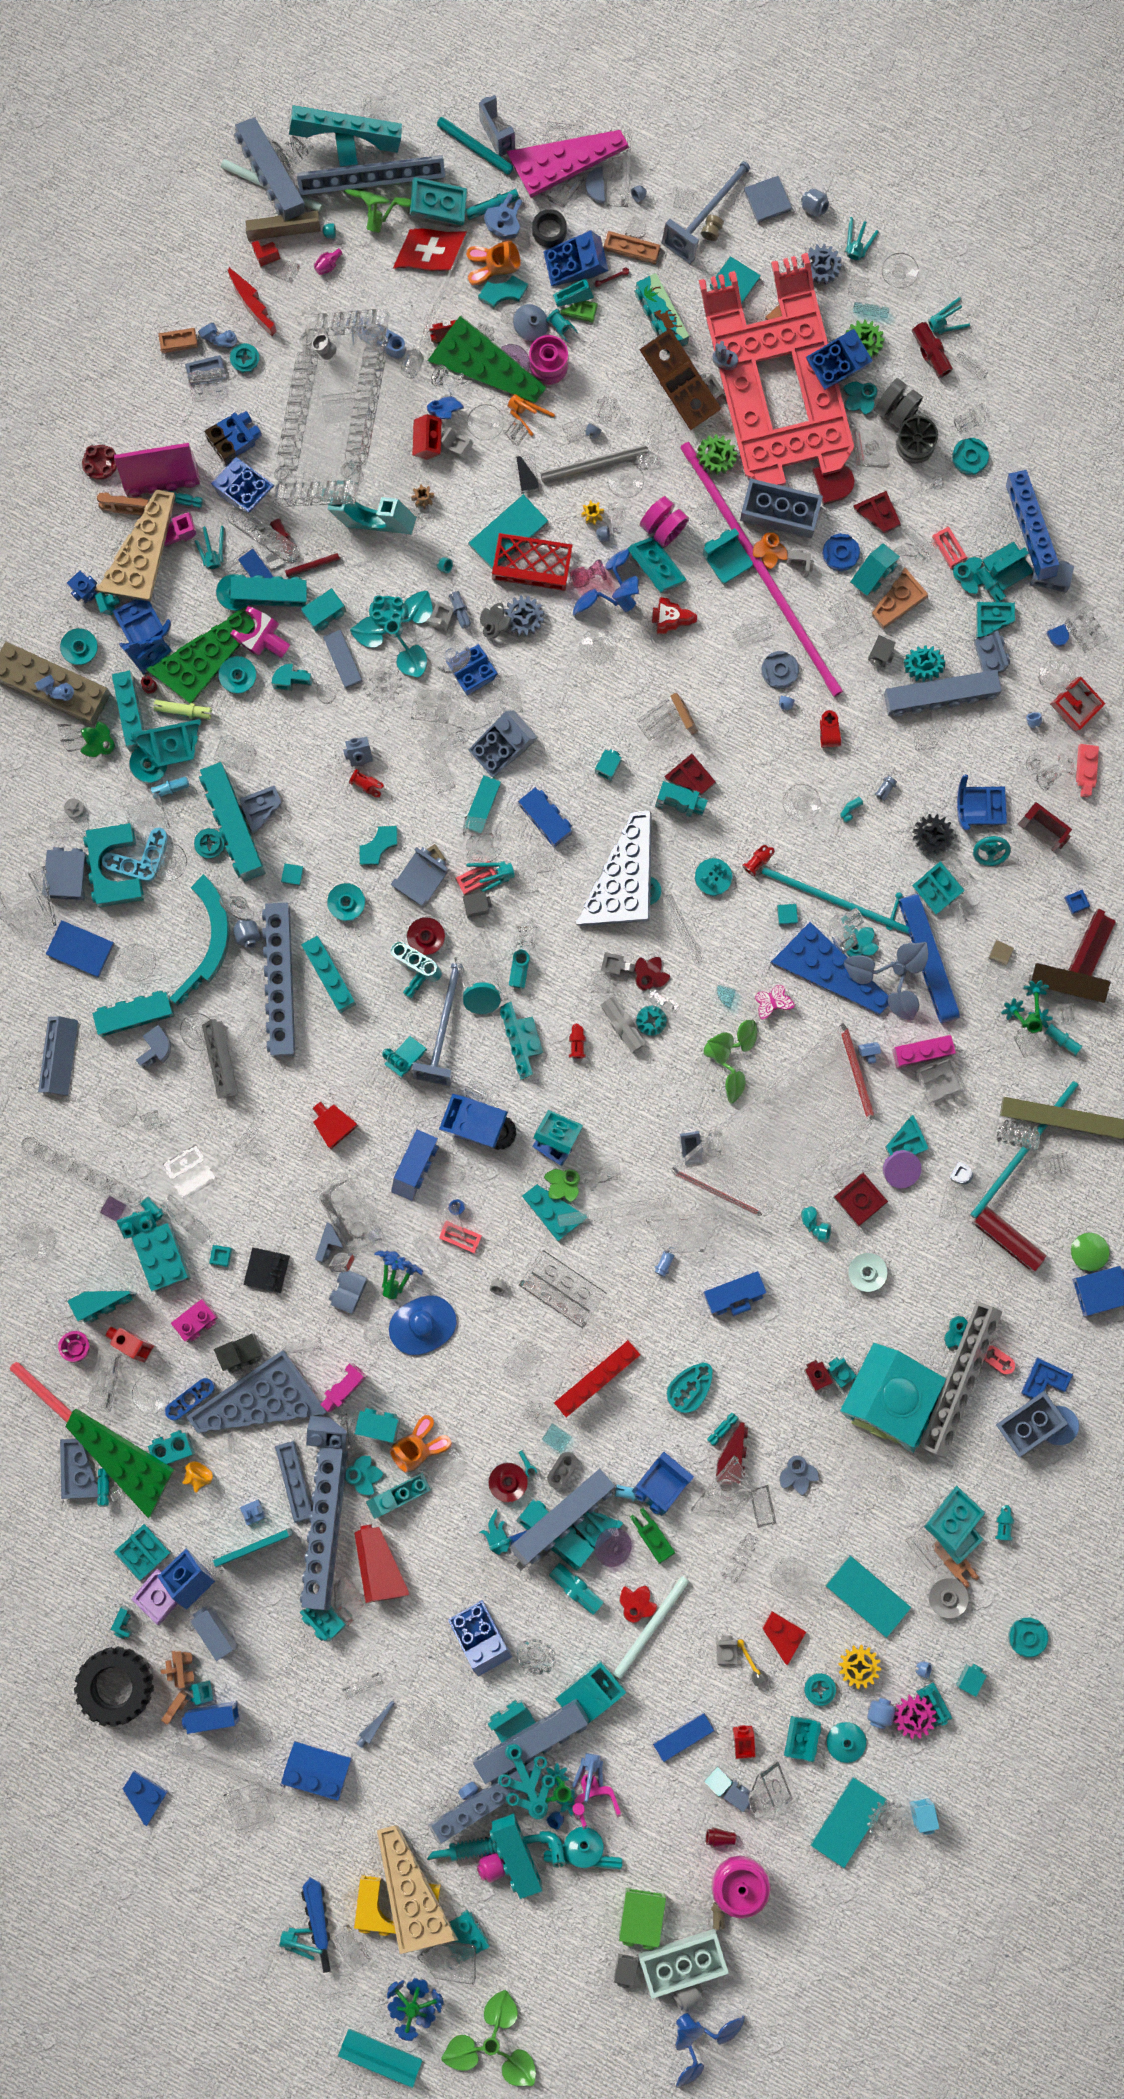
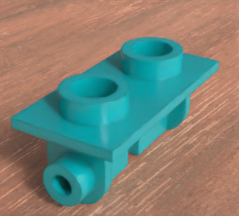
M934 1682L916 1691L920 1700L926 1697V1704L932 1703L933 1706L930 1710L936 1711L932 1715V1717L936 1718V1722H932L934 1727L944 1726L952 1719Z

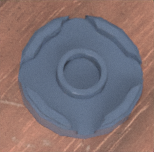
M775 651L764 660L761 667L762 677L769 686L776 689L789 687L797 679L799 673L798 662L788 652Z

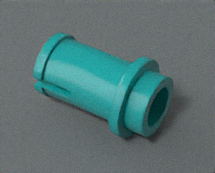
M150 1197L145 1198L140 1203V1206L145 1210H151L155 1221L160 1220L164 1216L163 1209H159Z

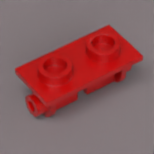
M456 320L450 321L451 325L443 326V322L432 324V328L429 329V331L433 330V334L430 335L431 342H441Z

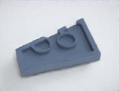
M76 1438L60 1439L61 1499L99 1497L97 1495L98 1486L84 1447Z

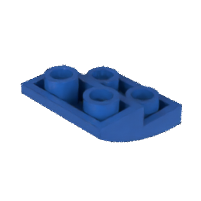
M479 644L446 662L467 696L499 678L497 671Z

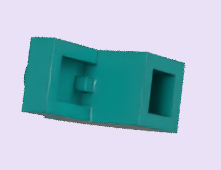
M335 133L340 167L358 164L354 136Z

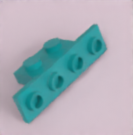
M511 1001L499 1007L500 1016L506 1028V1036L509 1038L511 1053L516 1062V1070L522 1080L533 1075L528 1057L540 1055L544 1052L533 1016L517 1019Z

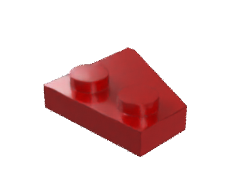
M771 1611L762 1629L783 1662L788 1665L806 1631Z

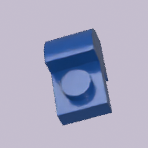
M537 1140L532 1146L560 1166H563L570 1153H560L551 1146L542 1145Z

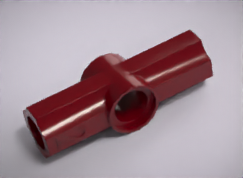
M927 322L917 324L912 329V333L920 345V351L924 360L929 361L938 378L948 375L953 370V367L944 354L942 342L940 339L935 338Z

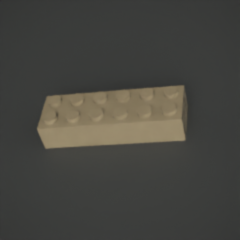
M5 641L0 651V684L93 727L95 726L111 695L107 687ZM51 674L55 680L54 688L68 683L73 687L74 695L67 701L50 698L49 694L46 695L43 691L38 690L34 683Z

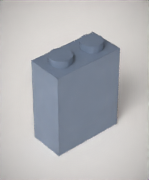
M205 1606L193 1614L194 1619L190 1622L216 1662L238 1647L213 1607L207 1609Z

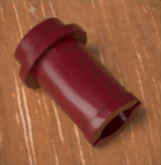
M145 676L142 677L141 685L143 691L147 694L154 693L157 689L156 682L150 676H147V679Z

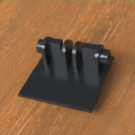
M252 1247L243 1285L281 1293L290 1255Z

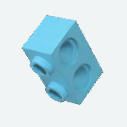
M929 1798L909 1802L913 1823L919 1833L923 1832V1835L935 1833V1830L939 1829L934 1803Z

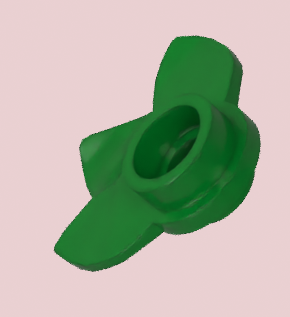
M99 721L95 728L81 729V734L87 743L80 750L83 755L97 757L100 754L108 755L113 752L115 743L110 737V730L107 725ZM104 742L108 743L107 749L103 747Z

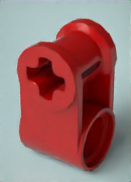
M832 710L825 711L820 719L821 748L841 746L838 715ZM827 717H829V719L832 720L831 724H828V721H825Z

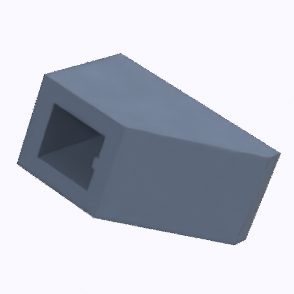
M310 1416L306 1446L345 1450L347 1431L331 1418Z

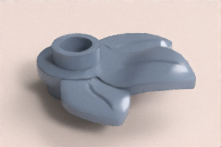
M798 1455L792 1456L788 1460L787 1468L780 1474V1485L782 1488L792 1485L802 1495L807 1491L809 1481L819 1480L817 1469L807 1464L806 1460ZM797 1461L801 1464L799 1469H795L793 1466Z

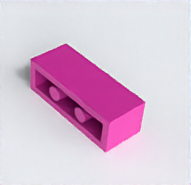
M951 1035L897 1046L892 1050L896 1069L951 1057L956 1053Z

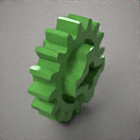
M864 319L863 324H861L857 320L856 326L851 324L849 329H855L871 359L872 354L877 357L879 351L883 348L882 344L885 340L881 338L883 331L878 332L880 326L874 327L873 321L867 324L866 319ZM873 337L876 339V345L874 344Z
M715 434L713 439L709 435L698 446L696 458H701L698 464H704L703 470L708 468L709 474H712L713 471L716 472V475H719L720 471L726 474L727 470H731L737 460V452L734 451L736 446L730 445V439L725 441L724 435L721 439L718 438L717 434Z

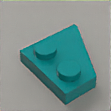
M977 602L976 639L985 637L1015 622V603Z
M914 1115L909 1117L885 1146L889 1157L894 1152L900 1150L910 1151L916 1155L929 1149Z
M587 1511L582 1515L584 1517L583 1521L577 1526L572 1525L597 1550L624 1523L593 1511L590 1514Z

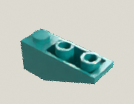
M423 1473L371 1498L366 1501V1504L373 1518L376 1519L431 1491Z

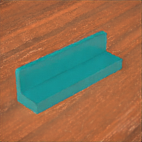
M348 2029L338 2057L411 2088L414 2086L422 2063V2059L352 2029Z

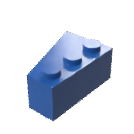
M418 1129L416 1130L393 1178L392 1193L413 1201L417 1189L421 1188L424 1181V1173H428L432 1163L430 1159L432 1156H436L439 1149L437 1145L438 1138Z

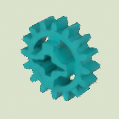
M924 645L923 649L917 646L916 651L911 649L910 654H906V660H904L905 673H909V678L915 676V681L922 679L923 682L926 679L933 681V677L939 678V673H944V654L940 655V650L934 651V646L930 649H927V645Z

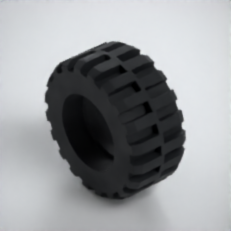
M109 1647L90 1656L79 1669L80 1672L75 1678L77 1684L74 1687V1694H77L76 1702L77 1705H81V1712L84 1715L90 1716L89 1720L92 1722L97 1721L102 1726L110 1725L111 1727H116L135 1719L146 1709L147 1704L150 1703L152 1698L151 1693L154 1691V1685H152L154 1678L153 1673L150 1674L149 1664H145L140 1654L136 1655L134 1650L124 1649V1647ZM116 1667L122 1669L128 1674L132 1682L130 1697L120 1705H110L104 1702L97 1692V1679L108 1668Z

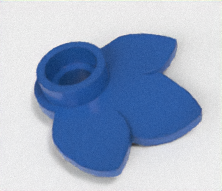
M444 397L440 400H434L427 405L429 415L440 419H451L452 412L464 409L463 404L457 401L455 397Z

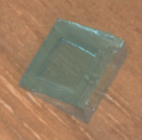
M552 1423L542 1440L561 1453L572 1436Z

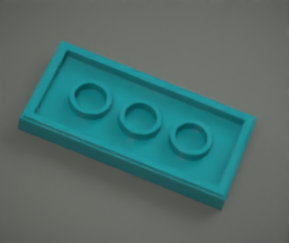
M523 494L469 541L468 545L493 569L499 533L532 538L548 523V519ZM502 539L501 546L505 551L513 546L510 540ZM525 542L520 544L518 547L520 548L521 546H523ZM513 549L508 553V555L511 556L517 551V549ZM506 556L498 560V566L507 560Z
M290 1527L212 1560L214 1566H221L292 1536V1529Z
M849 1555L825 1585L886 1638L912 1608L851 1555Z
M852 1776L810 1846L845 1868L887 1799Z

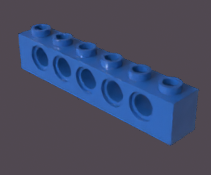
M1027 470L1009 473L1006 488L1037 578L1042 580L1057 576L1059 562Z

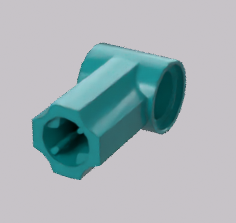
M519 949L514 952L508 986L525 989L530 956L526 950ZM519 954H524L527 960L525 963L520 964L516 961V957Z

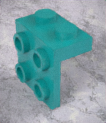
M736 528L731 531L729 529L724 531L720 538L715 541L714 539L708 541L703 549L704 558L723 584L753 566V562L738 541L739 533Z
M515 1699L506 1705V1710L503 1712L497 1711L489 1717L491 1720L488 1721V1725L492 1731H495L501 1743L536 1723L522 1699L518 1702Z

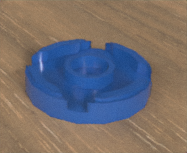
M840 533L831 536L825 542L822 555L828 567L836 571H846L857 563L860 548L857 541L850 535Z

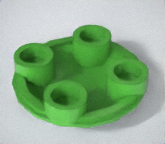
M1092 1232L1083 1233L1071 1244L1072 1259L1081 1270L1095 1271L1102 1268L1108 1261L1110 1254L1109 1246L1105 1239L1098 1234Z

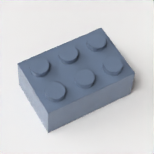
M1045 1391L996 1424L1019 1458H1022L1069 1425Z

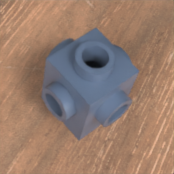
M367 736L345 741L347 749H343L346 760H350L351 767L373 762Z

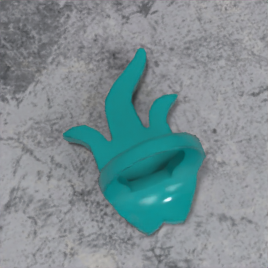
M495 1509L488 1523L490 1534L485 1530H481L479 1533L486 1536L489 1549L495 1554L500 1555L502 1552H507L512 1539L510 1537L507 1538L502 1526L505 1521L499 1523L497 1530L494 1524L497 1516V1509Z

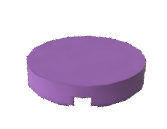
M906 1150L894 1152L893 1155L885 1160L883 1165V1175L886 1181L896 1188H907L913 1185L921 1174L919 1159L912 1152Z

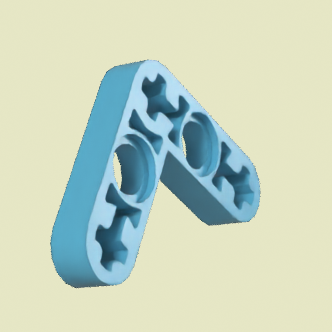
M162 828L153 829L149 835L141 861L115 853H107L102 858V865L108 871L150 882L157 875L168 841V835ZM159 833L163 836V839L158 841V846H161L160 849L151 845L152 843L156 844L157 840L154 836L159 835ZM151 850L158 852V857L154 860L148 858V853ZM113 857V860L115 862L120 863V870H118V865L111 864V866H109V864L106 861L111 860V858ZM133 863V871L126 872L124 870L125 864ZM138 865H141L139 868L147 871L149 868L152 874L145 877L144 873L138 871Z

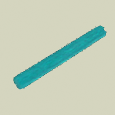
M444 117L438 119L437 126L496 168L507 175L513 171L512 164Z

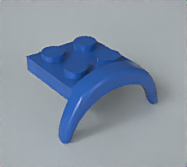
M135 599L113 610L129 642L119 643L120 647L158 635L164 638L171 628V621L169 619L162 626L149 601Z
M964 774L959 782L957 791V816L960 827L963 830H970L969 825H1006L1005 786L966 787L968 775Z

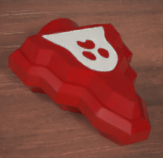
M659 597L658 608L653 607L652 623H657V634H667L668 631L676 630L679 626H689L697 622V614L688 609H681L677 603L670 602L669 598Z

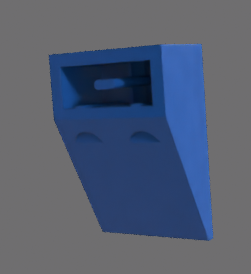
M592 230L543 251L551 286L580 281L585 278H594L609 271L601 237Z
M855 329L850 330L806 357L824 390L857 374L872 363V359Z
M237 457L211 483L220 497L248 513L274 487V484Z
M452 1094L439 1130L456 1138L495 1148L508 1112L464 1096Z
M483 1600L448 1619L472 1670L478 1677L513 1657Z

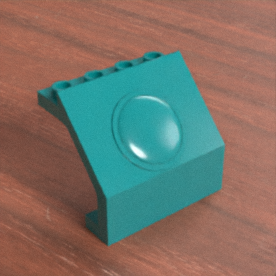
M873 1342L840 1412L849 1420L854 1421V1419H858L872 1425L898 1440L907 1451L914 1453L915 1449L920 1445L924 1430L928 1427L946 1378L898 1350Z

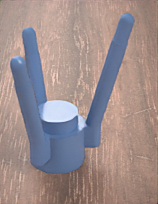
M585 1753V1758H581L580 1767L572 1784V1787L575 1788L585 1766V1770L589 1771L585 1802L589 1800L593 1772H597V1768L599 1787L603 1786V1761H600V1755Z

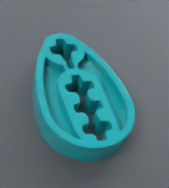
M703 1362L693 1365L682 1371L670 1382L666 1394L667 1400L673 1409L688 1413L696 1410L701 1405L712 1382L713 1370L710 1364ZM707 1366L709 1374L707 1376L703 1375L697 1380L700 1374L699 1367L704 1368ZM694 1381L696 1383L695 1388L697 1389L695 1391L690 1390L688 1393L690 1398L685 1397L682 1400L684 1405L676 1407L674 1405L676 1403L674 1398H680L682 1396L680 1391L682 1389L685 1391L688 1388L687 1382L692 1383Z

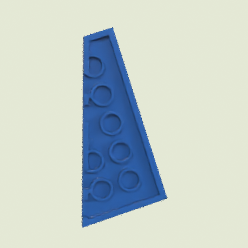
M811 922L770 962L819 987L849 999L878 1015L889 1005V996L873 980L867 984H859L849 976L844 966V960L848 957Z

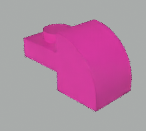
M189 512L172 518V522L168 526L164 546L181 540L186 542L196 535L194 522Z

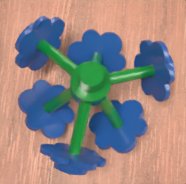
M414 1978L406 1985L407 1989L410 1990L409 1993L414 1995L413 2001L408 2002L399 1991L404 1986V1980L399 1983L397 1981L392 1983L387 1993L388 1999L391 1996L398 1995L387 2006L390 2017L402 2021L405 2018V2014L408 2016L406 2025L402 2024L400 2027L395 2028V2033L398 2034V2037L405 2041H413L414 2038L418 2037L416 2028L411 2026L412 2018H417V2025L429 2028L431 2022H434L436 2019L434 2015L435 2008L432 2005H435L438 2013H441L442 2005H444L442 1995L438 1994L435 1989L431 1992L433 2000L419 2005L417 2003L418 1997L423 1998L426 1993H429L430 1989L427 1987L428 1983L426 1980H419L417 1978Z

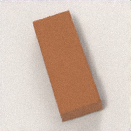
M608 231L603 248L604 251L656 264L661 245Z

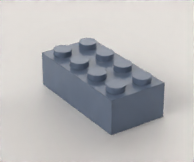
M750 478L740 521L812 538L823 496Z

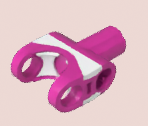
M247 607L245 612L251 616L255 623L254 632L244 634L232 630L230 635L242 647L257 656H260L263 649L266 648L282 658L290 644L274 634L279 623L265 613L252 607Z

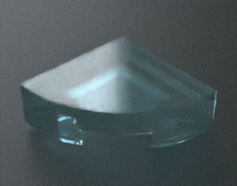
M717 985L719 1000L725 1007L731 1009L736 990Z

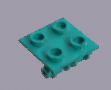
M409 1036L395 1052L390 1048L383 1050L382 1056L386 1060L384 1064L402 1078L410 1071L413 1062H416L423 1056L427 1048Z
M468 1909L462 1912L459 1917L449 1922L458 1940L448 1942L447 1944L459 1963L490 1947L487 1942L488 1938L481 1932L482 1928H478L479 1923H475L472 1912H469Z

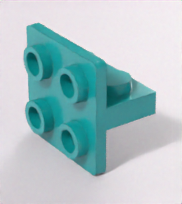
M1015 542L1009 543L982 561L993 579L998 581L997 584L1002 591L1033 573L1026 560L1029 552L1026 548L1019 550Z

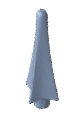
M391 1701L380 1715L359 1734L361 1738L356 1743L358 1746L363 1748L366 1743H371L384 1718L394 1706V1701Z

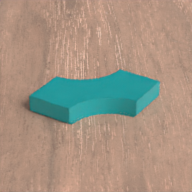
M513 275L509 280L499 284L487 281L478 299L493 308L504 300L518 302L527 290L528 283Z
M378 826L373 840L365 845H359L360 865H379L382 854L387 849L398 846L397 826Z

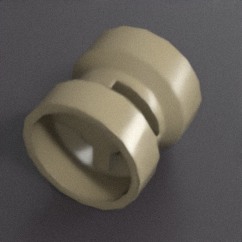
M708 215L705 221L706 225L701 230V235L707 240L717 241L719 230L722 229L724 221L716 215Z

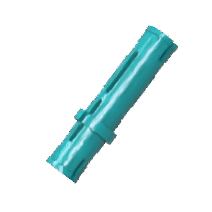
M515 188L503 194H496V197L466 208L468 220L485 214L488 208L500 207L509 193L513 195L510 203L519 200L520 197H518L517 189Z

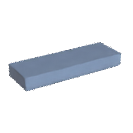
M341 630L324 636V641L344 688L346 689L362 682Z

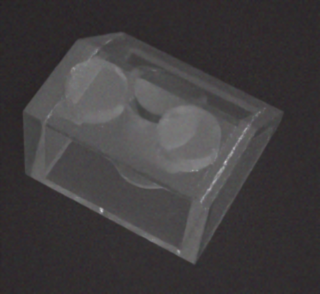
M778 1761L759 1773L755 1779L748 1798L755 1818L774 1814L793 1800Z

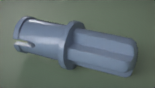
M459 591L452 592V594H449V598L454 608L453 613L456 614L461 628H468L471 622L466 611L467 606L464 605Z

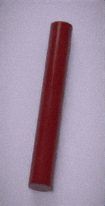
M338 553L290 568L285 570L288 578L338 561L340 558Z

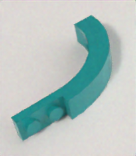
M204 874L190 888L203 901L209 914L211 923L210 944L198 968L170 997L177 1006L180 1003L184 1004L189 999V993L193 989L197 990L202 985L203 979L209 983L212 981L224 962L229 946L230 925L227 909L219 892Z

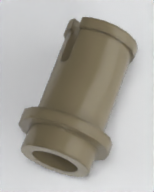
M714 1902L711 1907L713 1911V1929L720 1930V1927L725 1929V1913Z

